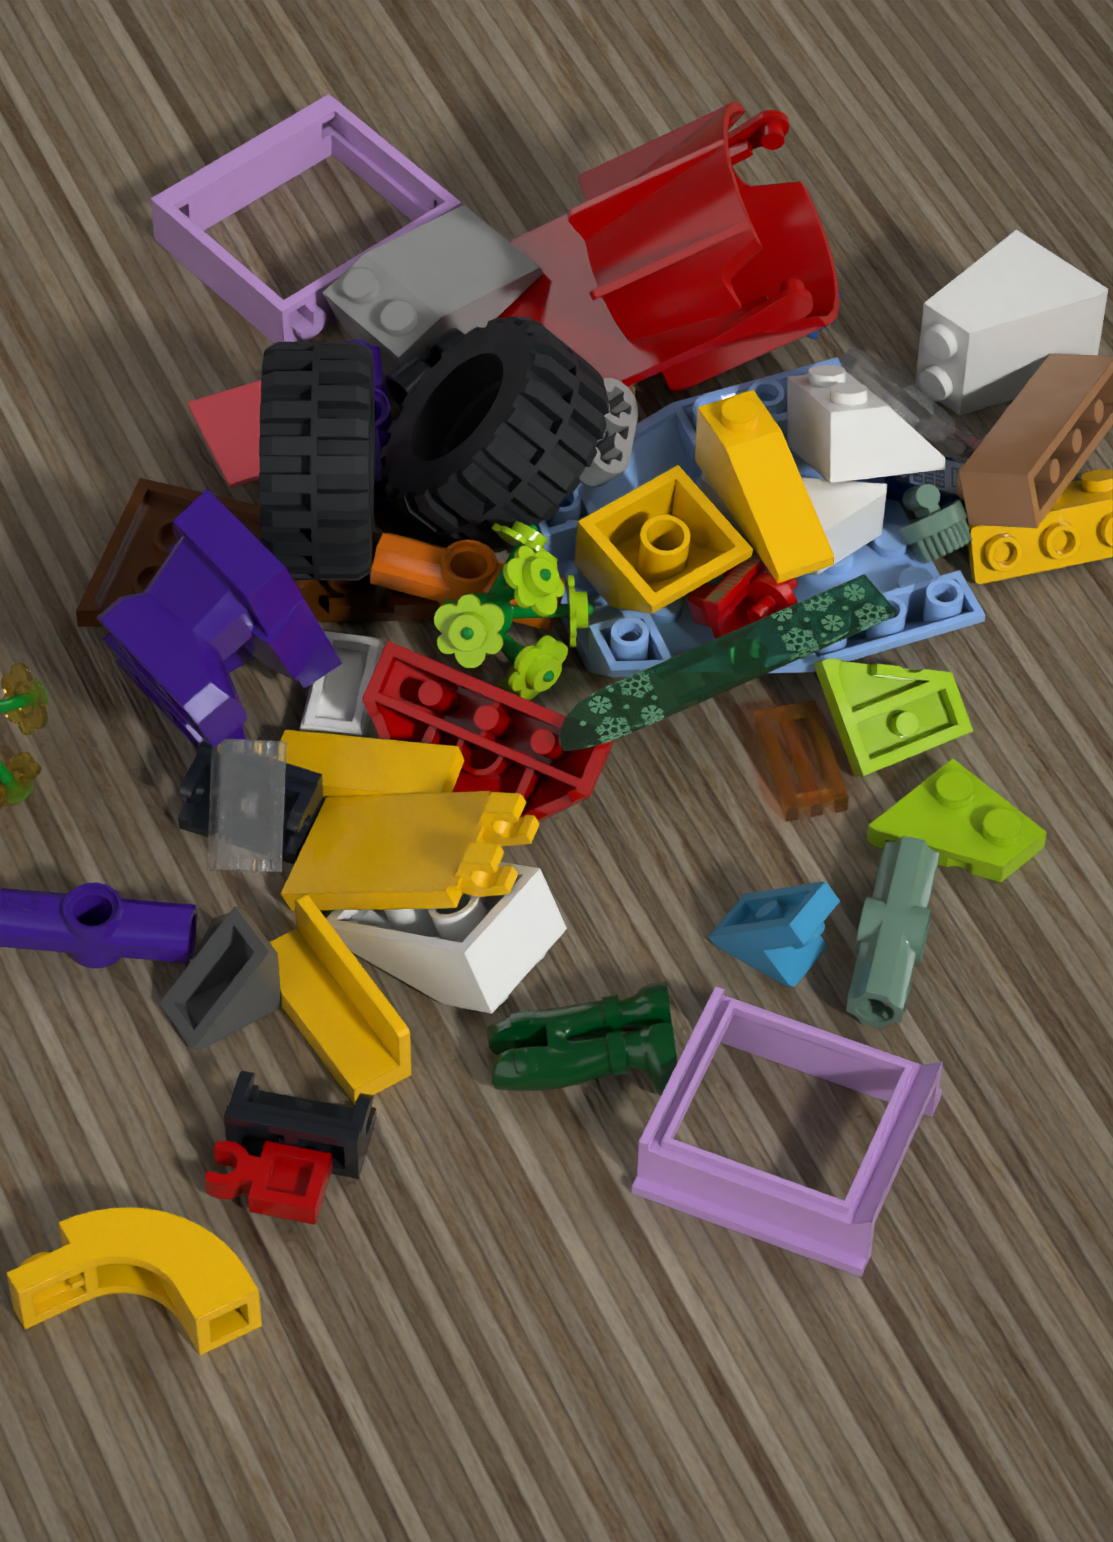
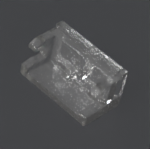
M225 739L218 746L212 748L207 871L282 872L286 742Z

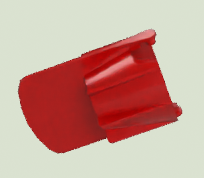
M732 102L582 173L579 176V183L587 199L586 202L571 208L568 214L509 241L541 267L543 274L497 318L516 316L528 317L534 321H539L600 373L602 378H614L621 381L627 387L662 372L669 389L674 393L683 391L831 325L837 318L840 305L838 279L826 233L807 188L801 181L750 186L741 180L732 167L753 156V149L763 147L767 150H777L781 148L785 142L784 137L789 131L787 115L778 110L763 111L728 132L746 112L739 102Z

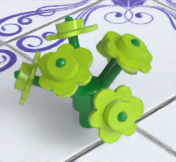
M515 521L510 529L494 523L491 529L499 534L503 540L513 545L514 548L488 593L474 592L472 594H464L459 600L447 599L435 612L434 624L442 633L437 639V646L442 653H454L458 663L466 668L478 667L486 658V653L495 654L501 650L512 666L506 671L507 676L496 687L526 700H531L538 693L549 689L557 681L562 671V663L568 654V648L563 642L556 641L550 635L542 637L536 646L530 645L524 648L507 634L512 625V620L568 617L569 646L576 647L577 629L588 628V616L593 613L594 608L591 604H588L587 591H575L574 575H567V604H557V598L563 596L565 592L563 581L559 578L558 559L543 548L548 539L538 532L534 524L527 526L519 521ZM515 599L518 605L512 606L510 601Z

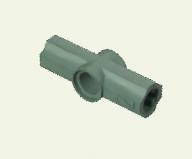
M902 836L895 842H885L878 872L876 873L872 897L866 896L855 947V953L858 954L846 1007V1012L857 1017L862 1025L884 1029L889 1024L902 1022L911 990L914 966H920L931 918V909H928L940 854L927 846L925 840Z

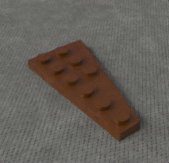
M139 479L76 610L78 627L103 626L96 617L118 598L144 592L169 556L170 552L168 549L178 541L173 532L172 522L203 492L148 479ZM214 495L261 542L260 506ZM375 532L373 535V561L376 547L382 534ZM370 574L359 581L293 580L318 622L434 620L435 612L440 607L438 601L370 584Z

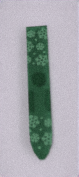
M865 574L597 690L579 701L564 718L558 735L559 746L565 752L581 750L608 743L896 617V609Z

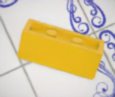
M305 894L294 900L296 929L270 942L278 953L282 1008L355 1105L360 1093L375 1095L412 1075L410 1030L312 899Z

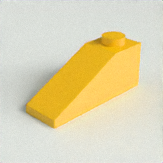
M750 390L698 407L695 461L777 583L834 565L835 556L782 430L755 391Z

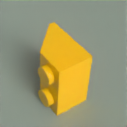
M677 465L579 520L574 565L610 607L653 614L752 557L753 548L684 470Z

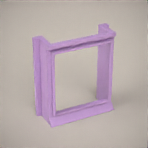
M715 986L638 1142L637 1177L632 1185V1194L862 1277L871 1256L876 1219L922 1116L933 1117L941 1099L942 1089H939L943 1061L921 1065L724 995V989ZM720 1043L889 1102L845 1201L673 1139Z

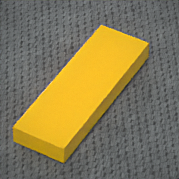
M295 730L284 731L273 757L275 760L321 773L324 799L328 796L452 792L464 763L459 746Z

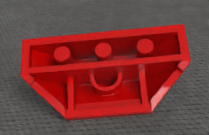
M388 640L362 697L367 712L373 719L379 739L459 746L464 763L452 792L490 791V793H521L526 804L520 818L525 815H535L538 822L590 798L616 739L611 738L610 742L602 743V741H606L601 740L602 738L610 737L608 734L605 733L600 738L597 736L598 733H595L597 729L590 726L581 728L582 723Z

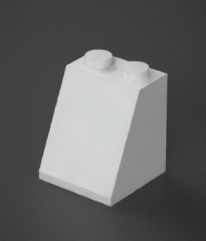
M1015 230L924 302L915 386L921 389L930 399L942 403L959 416L1014 400L1049 354L1098 355L1108 288L1018 230Z

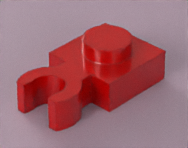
M218 1141L215 1143V1163L233 1167L234 1170L227 1174L206 1171L204 1179L208 1195L217 1199H232L243 1193L249 1194V1212L316 1225L333 1168L332 1153L265 1141L261 1156L258 1157L249 1155L247 1150L236 1142Z

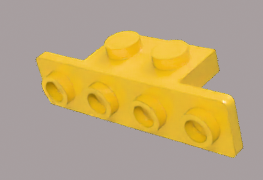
M1091 470L1082 474L1081 480L1070 482L1038 528L968 525L970 536L973 539L968 543L971 578L977 584H985L1112 558L1113 470Z

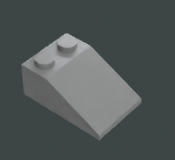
M462 205L365 252L323 292V295L341 327L355 340L363 339L367 344L379 347L381 362L393 371L411 357L424 360L426 358V346L451 328H457L464 334L475 327L485 328L488 321L496 319L543 272L541 267L469 208Z

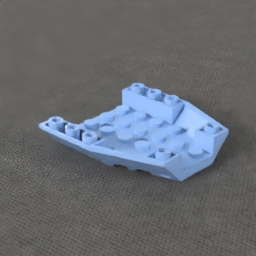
M838 357L667 405L636 425L630 462L626 470L602 487H592L581 481L572 495L568 493L559 503L558 507L560 509L548 521L543 519L536 526L538 532L548 539L543 548L558 559L559 577L565 579V592L561 604H567V575H574L575 591H587L588 604H591L594 608L593 613L588 616V628L577 629L575 649L587 673L607 677L814 672L816 670L813 662L821 659L833 658L848 662L985 621V613L960 570L940 576L933 561L925 564L921 563L911 546L905 545L898 528L908 523L909 519L885 477L852 480L887 484L882 535L819 575L805 574L796 577L798 587L793 591L798 600L796 615L789 623L783 625L765 620L733 653L719 650L712 629L693 621L687 602L688 594L653 614L620 610L619 608L610 607L574 565L578 521L677 465L684 470L701 490L702 470L695 461L698 407L754 390L782 430L787 442L788 376L809 374V369L818 365H836L843 368ZM790 449L801 477L825 479ZM723 573L707 583L717 586L724 579ZM851 587L859 588L856 594L862 590L865 596L857 595V597H863L864 601L858 602V599L855 598L856 604L849 603L852 597L846 601L843 595L850 596V594L843 592L849 589L853 593ZM828 598L832 600L831 603H834L832 606L829 605V608L825 604L820 605L821 608L828 609L823 610L827 611L825 615L816 613L819 609L818 607H813L812 609L815 613L811 612V614H806L803 608L810 607V603L818 605V600L825 602ZM865 606H871L870 609L874 608L871 614H877L875 609H878V611L880 608L885 609L886 613L881 614H886V616L878 615V618L882 620L884 617H887L889 620H884L882 623L878 621L875 626L868 623L869 628L864 630L863 628L860 629L859 626L864 624H859V622L866 623L867 620L863 618L858 621L854 615L865 610L863 609ZM847 609L848 612L843 613L842 610ZM862 612L865 617L869 615L867 612ZM560 617L569 634L568 617ZM869 617L870 621L874 622L876 620L875 617ZM827 618H832V623H834V619L837 618L841 623L835 625L843 624L844 628L840 630L835 627V629L840 631L838 634L832 633L833 628H831L830 633H826L823 629L829 628V626L821 627V623L824 621L830 624L825 621ZM807 620L809 624L805 625L803 622ZM782 629L783 632L778 633L777 630ZM792 630L798 631L796 634L801 632L798 636L799 639L804 638L802 633H805V635L806 633H811L813 640L806 639L804 641L806 644L814 641L813 644H816L817 648L810 651L808 646H804L803 650L809 651L805 657L800 656V654L797 655L800 648L796 647L794 648L796 653L793 654L792 651V654L786 653L785 649L788 648L785 647H793V643L784 645L785 643H782L781 639L788 636L790 641H794L796 638L789 636ZM824 636L826 640L822 641L820 637ZM802 641L795 642L797 646L802 645Z

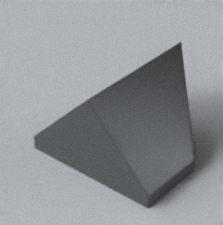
M234 906L229 913L213 918L188 967L159 1004L193 1049L202 1050L282 1007L278 953L247 912L241 907Z

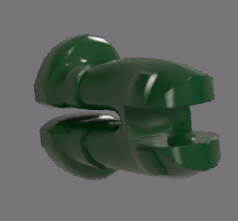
M655 982L645 985L635 995L621 1001L618 1000V995L602 997V1000L538 1011H518L512 1013L510 1017L487 1027L488 1046L491 1052L497 1055L491 1063L492 1084L496 1090L540 1091L565 1088L610 1074L612 1076L628 1075L627 1068L642 1070L648 1076L654 1091L661 1096L677 1065L667 982Z

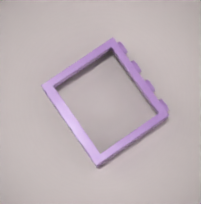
M330 94L151 198L154 240L273 343L303 342L314 338L321 330L337 321L323 292L365 252L462 206V203ZM333 155L413 222L283 300L204 231Z

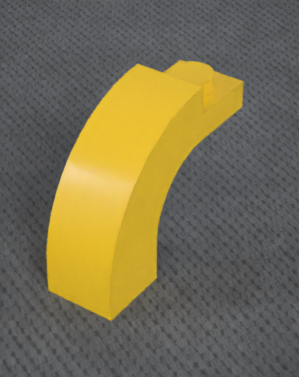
M133 1207L108 1208L70 1217L58 1222L62 1243L61 1248L52 1252L34 1254L24 1260L19 1267L7 1272L13 1310L25 1330L88 1300L113 1293L142 1295L164 1305L177 1317L199 1355H203L262 1327L259 1289L238 1256L221 1239L199 1224L164 1211Z

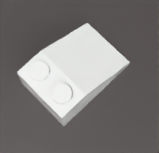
M500 862L498 868L503 865H513L518 873L512 890L507 895L475 897L463 893L457 908L333 910L326 918L352 953L442 1004L491 1014L499 1005L505 1002L513 989L536 963L543 959L546 952L567 929L541 869Z

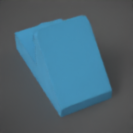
M826 881L746 893L708 937L717 948L780 984L794 987L825 951L826 943L820 936L825 929L823 921L840 900Z

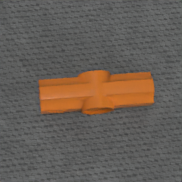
M387 532L382 533L376 547L370 574V584L438 601L439 605L442 606L445 600H459L464 594H472L474 592L488 593L505 563L497 561L494 551L488 545L479 541H457L446 548ZM560 578L563 581L565 587V579ZM563 596L557 598V604H561ZM515 599L510 601L512 606L518 605ZM557 617L513 619L512 621L549 631L550 629L553 630Z

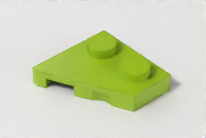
M833 658L813 662L854 777L868 775L973 732L952 672L907 669L901 666L846 662Z
M951 759L868 825L867 841L875 847L884 849L885 842H888V840L895 842L902 836L925 840L927 846L932 850L940 853L938 865L962 867L972 875L1001 883L1045 847L1047 832L960 763Z

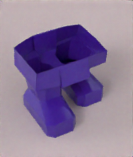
M206 489L172 522L173 532L178 541L168 549L170 552L169 556L144 592L118 598L96 617L110 631L101 640L119 657L116 660L119 666L198 751L199 745L203 741L212 748H215L220 743L238 747L246 740L242 724L248 719L229 675L233 670L257 658L270 669L294 681L296 680L303 688H306L342 664L286 567Z

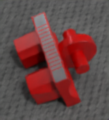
M753 549L752 557L724 572V579L717 586L705 583L687 595V602L693 621L711 628L717 648L733 653L765 620L778 624L777 622L780 620L778 617L792 612V616L785 615V617L793 618L798 611V600L793 592L798 587L797 579L793 578L777 583L755 549Z

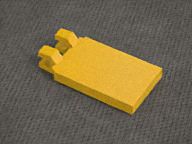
M477 791L328 796L317 815L280 895L291 911H295L294 900L305 894L312 899L319 910L457 908L463 893L475 897L510 894L518 873L513 865H503L498 868L505 853L502 847L531 844L540 824L535 815H525L520 818L526 804L521 793Z

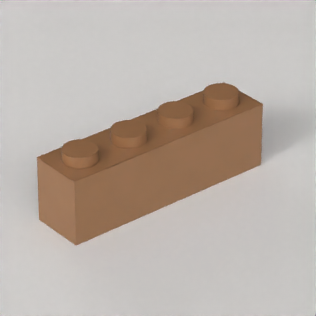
M1049 354L1034 375L1029 378L1027 384L1006 408L990 432L984 436L982 442L966 463L959 469L957 492L959 498L965 501L969 525L1038 528L1113 425V356Z

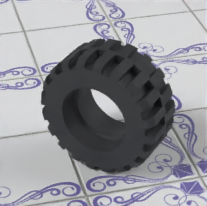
M509 316L508 318L499 317L490 320L485 328L475 327L465 334L464 340L459 344H451L441 353L442 358L434 367L429 366L419 378L421 382L414 392L407 394L400 406L402 411L398 419L392 421L387 432L389 442L388 445L382 448L380 461L383 468L380 470V477L388 501L393 507L446 548L454 542L462 540H475L484 543L494 553H500L511 548L510 543L503 540L499 534L491 529L494 523L511 529L515 521H519L527 526L530 524L537 526L543 519L548 521L560 509L558 505L568 493L572 495L580 484V475L585 467L591 466L597 454L595 448L597 441L604 437L607 426L604 415L609 413V401L602 376L591 364L539 321H534L528 317Z
M276 342L264 350L259 438L261 543L286 567L293 580L359 581L371 573L373 564L375 500L374 366L372 349L360 342Z

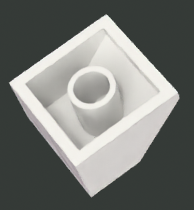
M818 365L811 367L809 374L788 376V447L829 483L945 469V457L889 405L867 389V386L861 384L847 373L844 368L836 365Z

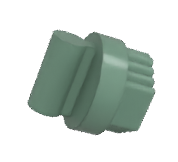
M933 484L912 487L904 492L903 504L908 510L914 511L917 518L898 528L905 545L911 546L914 554L923 564L930 563L932 560L952 553L973 540L965 520L967 512L961 500L958 499L939 507L940 492Z

